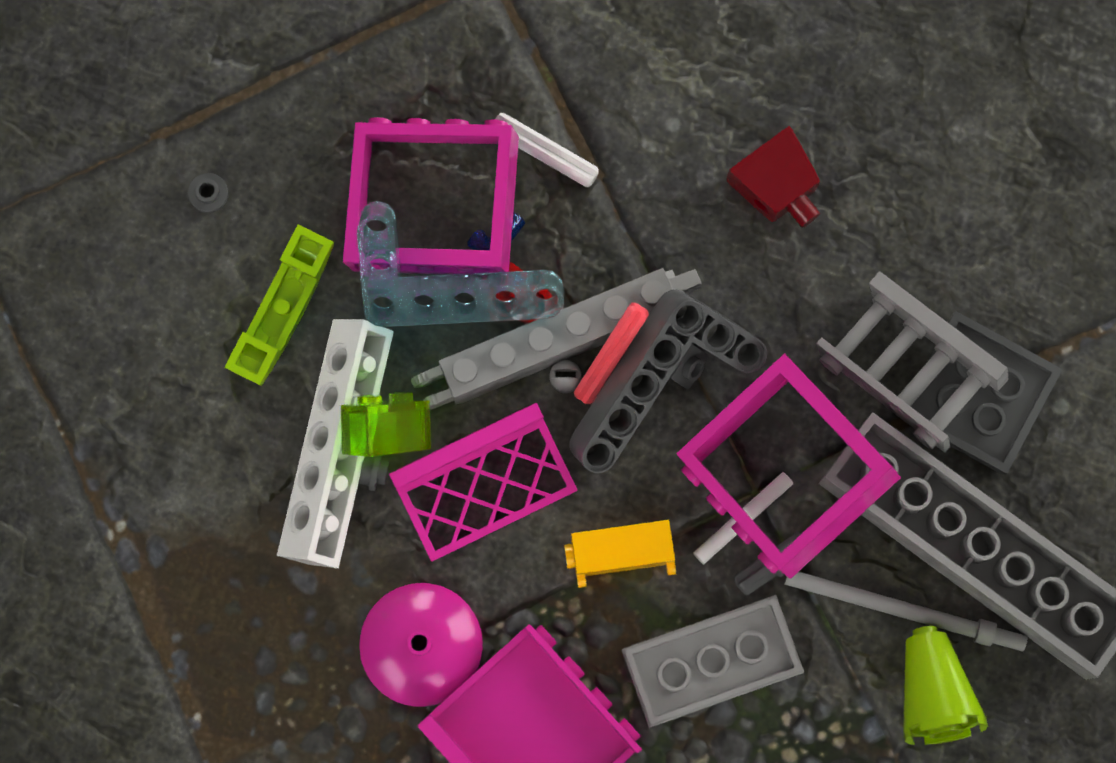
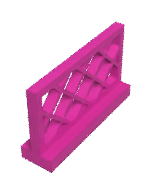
M537 403L518 410L389 473L431 562L578 491ZM536 429H539L545 442L540 460L518 452L523 436ZM516 440L513 450L502 447L503 445ZM497 449L511 454L504 477L481 470L487 453ZM548 451L556 465L545 462ZM516 456L538 464L531 487L509 480ZM480 457L477 468L466 465V463ZM543 466L559 471L566 487L551 494L535 489ZM461 467L475 472L467 495L445 488L450 471ZM480 474L502 481L495 504L472 497ZM444 475L440 486L429 482ZM507 484L529 491L524 507L515 512L499 506ZM421 485L438 490L431 513L415 508L407 492ZM443 492L465 499L458 522L435 515ZM534 493L545 496L531 503ZM470 501L492 509L488 524L480 529L462 524ZM497 511L509 514L494 521ZM418 514L429 517L425 529ZM433 519L456 527L451 543L437 550L434 549L428 537ZM460 529L472 532L457 539Z

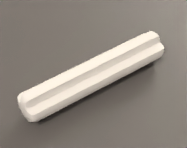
M500 113L495 118L496 120L506 121L508 125H512L519 136V149L585 187H590L595 181L599 170L595 165L505 113Z

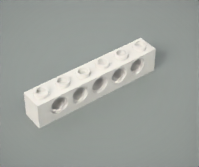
M333 319L277 556L308 565L339 569L394 331L364 319Z

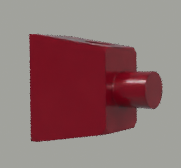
M790 126L729 169L726 181L771 222L776 221L789 212L800 227L804 228L821 214L808 198L817 190L820 179Z

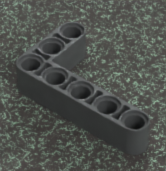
M675 289L664 293L572 434L569 441L571 453L589 472L597 474L609 470L624 450L692 343L744 373H754L765 364L767 359L765 344L741 326L686 292ZM687 305L685 314L681 318L676 319L678 310ZM717 325L716 332L707 338L709 330ZM665 340L663 348L653 354L655 346L660 341ZM747 344L746 351L738 356L740 348ZM643 375L641 382L631 388L633 380L637 376ZM621 409L619 416L615 420L609 421L611 414ZM599 444L598 449L593 454L587 455L591 446Z

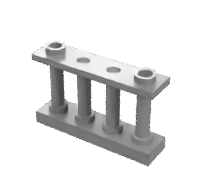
M879 271L869 283L874 304L836 347L832 346L822 337L816 343L820 356H822L819 361L833 374L838 375L840 372L845 374L914 428L916 431L913 435L927 448L932 450L937 446L946 453L950 448L949 436L943 430L980 387L986 388L989 385L998 392L1008 381V368ZM894 312L904 320L903 326L905 328L867 371H864L848 357L885 314L890 316ZM925 336L936 344L934 347L936 353L902 392L896 396L879 381L917 338L922 339ZM955 361H958L968 369L966 372L968 377L930 421L914 410L911 405L948 363L953 364Z

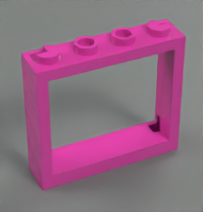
M378 117L368 119V123L355 122L343 263L354 272L509 276L519 136L512 125H508L506 121L496 119L486 120L484 125L469 124L468 121L462 119H448L445 121V124H431L430 121L421 118H410L407 120V123H392L389 119ZM372 142L498 144L490 250L363 247Z
M785 353L676 453L686 464L680 469L682 473L696 487L702 483L710 491L706 500L721 516L728 512L734 518L736 523L731 528L747 545L754 541L762 550L757 557L772 574L780 570L790 579L901 479L900 475ZM789 382L871 471L781 552L703 465L702 461Z

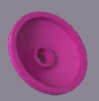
M414 583L392 590L372 607L361 630L359 647L364 670L370 681L381 693L404 705L427 707L441 704L478 670L482 657L483 640L481 628L474 612L459 595L439 585ZM418 635H422L427 639V646L422 651H416L412 647V640Z

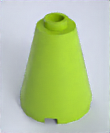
M924 626L914 629L912 631L913 636L906 639L903 716L905 742L915 745L913 737H924L925 745L965 739L972 736L970 728L979 725L981 732L985 731L988 727L987 719L947 633L937 631L936 626Z

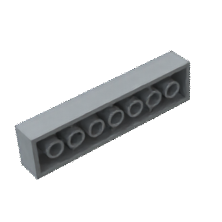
M872 412L858 431L895 469L901 479L861 515L1014 628L1028 636L1029 639L1085 680L1098 678L1116 652V589ZM846 445L821 479L819 485L840 499L871 469Z

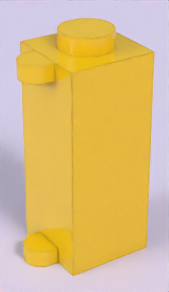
M669 520L571 533L572 544L564 545L567 569L575 568L578 588L587 587L585 576L666 565L667 575L676 574Z

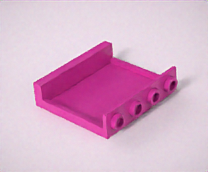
M528 624L417 725L450 763H624L635 752L638 754L642 750L635 742L641 737L640 734L625 718L618 723L607 711L613 704L597 687L590 692L580 680L585 673L570 656L562 660L552 649L557 642L542 625L534 629L531 624Z

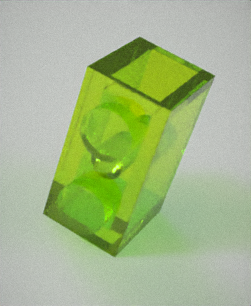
M413 392L388 393L389 400L382 401V395L357 396L356 404L341 405L342 454L371 457L431 449L430 400L413 399Z

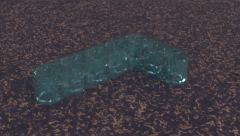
M375 201L367 204L360 213L357 240L363 309L367 320L375 326L393 327L548 319L558 315L564 307L562 279L558 274L549 270L401 277L397 221L394 210L384 202ZM370 220H380L386 224L387 228L377 232L369 229L366 223ZM374 259H384L390 264V267L379 270L372 267L370 262ZM542 289H550L556 293L550 299H541L536 296V293ZM501 291H509L515 297L505 302L498 300L495 295ZM461 293H468L475 299L465 304L458 302L454 297ZM420 295H427L434 302L424 306L416 303L414 298ZM385 297L390 299L393 304L390 307L384 308L377 306L373 300Z

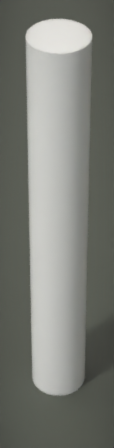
M782 472L743 507L744 511L754 520L793 485L792 480ZM733 517L693 552L703 565L737 535L731 528L736 523Z

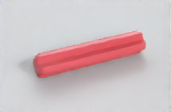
M633 302L624 312L574 391L575 397L584 404L593 403L649 316L646 308Z

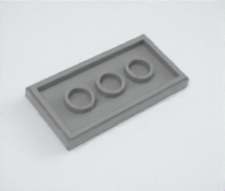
M776 595L621 649L649 728L805 673Z

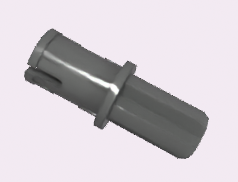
M799 531L794 532L792 536L777 545L778 549L781 552L785 550L801 533ZM758 558L735 574L734 581L742 593L749 595L775 576L781 578L784 574L780 570L772 574Z

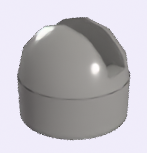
M561 360L552 366L549 378L552 387L556 391L566 394L575 391L581 381L582 374L576 363L570 360ZM556 372H576V378L556 377Z

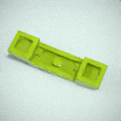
M299 224L297 225L280 258L282 263L247 332H242L224 368L260 386L263 385L286 348L313 296L333 249V241Z

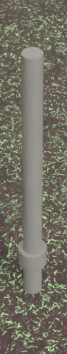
M798 572L791 579L787 576L785 578L784 585L974 638L973 641L975 643L991 647L993 643L1024 652L1028 636L997 628V623L979 619L978 622L802 572Z

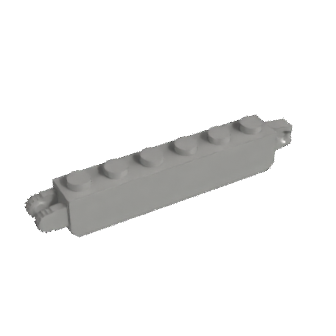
M661 268L439 360V366L411 378V382L414 388L428 386L443 378L447 382L449 389L432 394L420 402L424 411L432 410L452 401H455V404L467 402L551 367L558 361L568 360L604 345L631 303H638L641 307L646 308L650 314L664 293L678 289L689 294L701 288V280L696 269L675 276L673 270L665 272L664 268Z

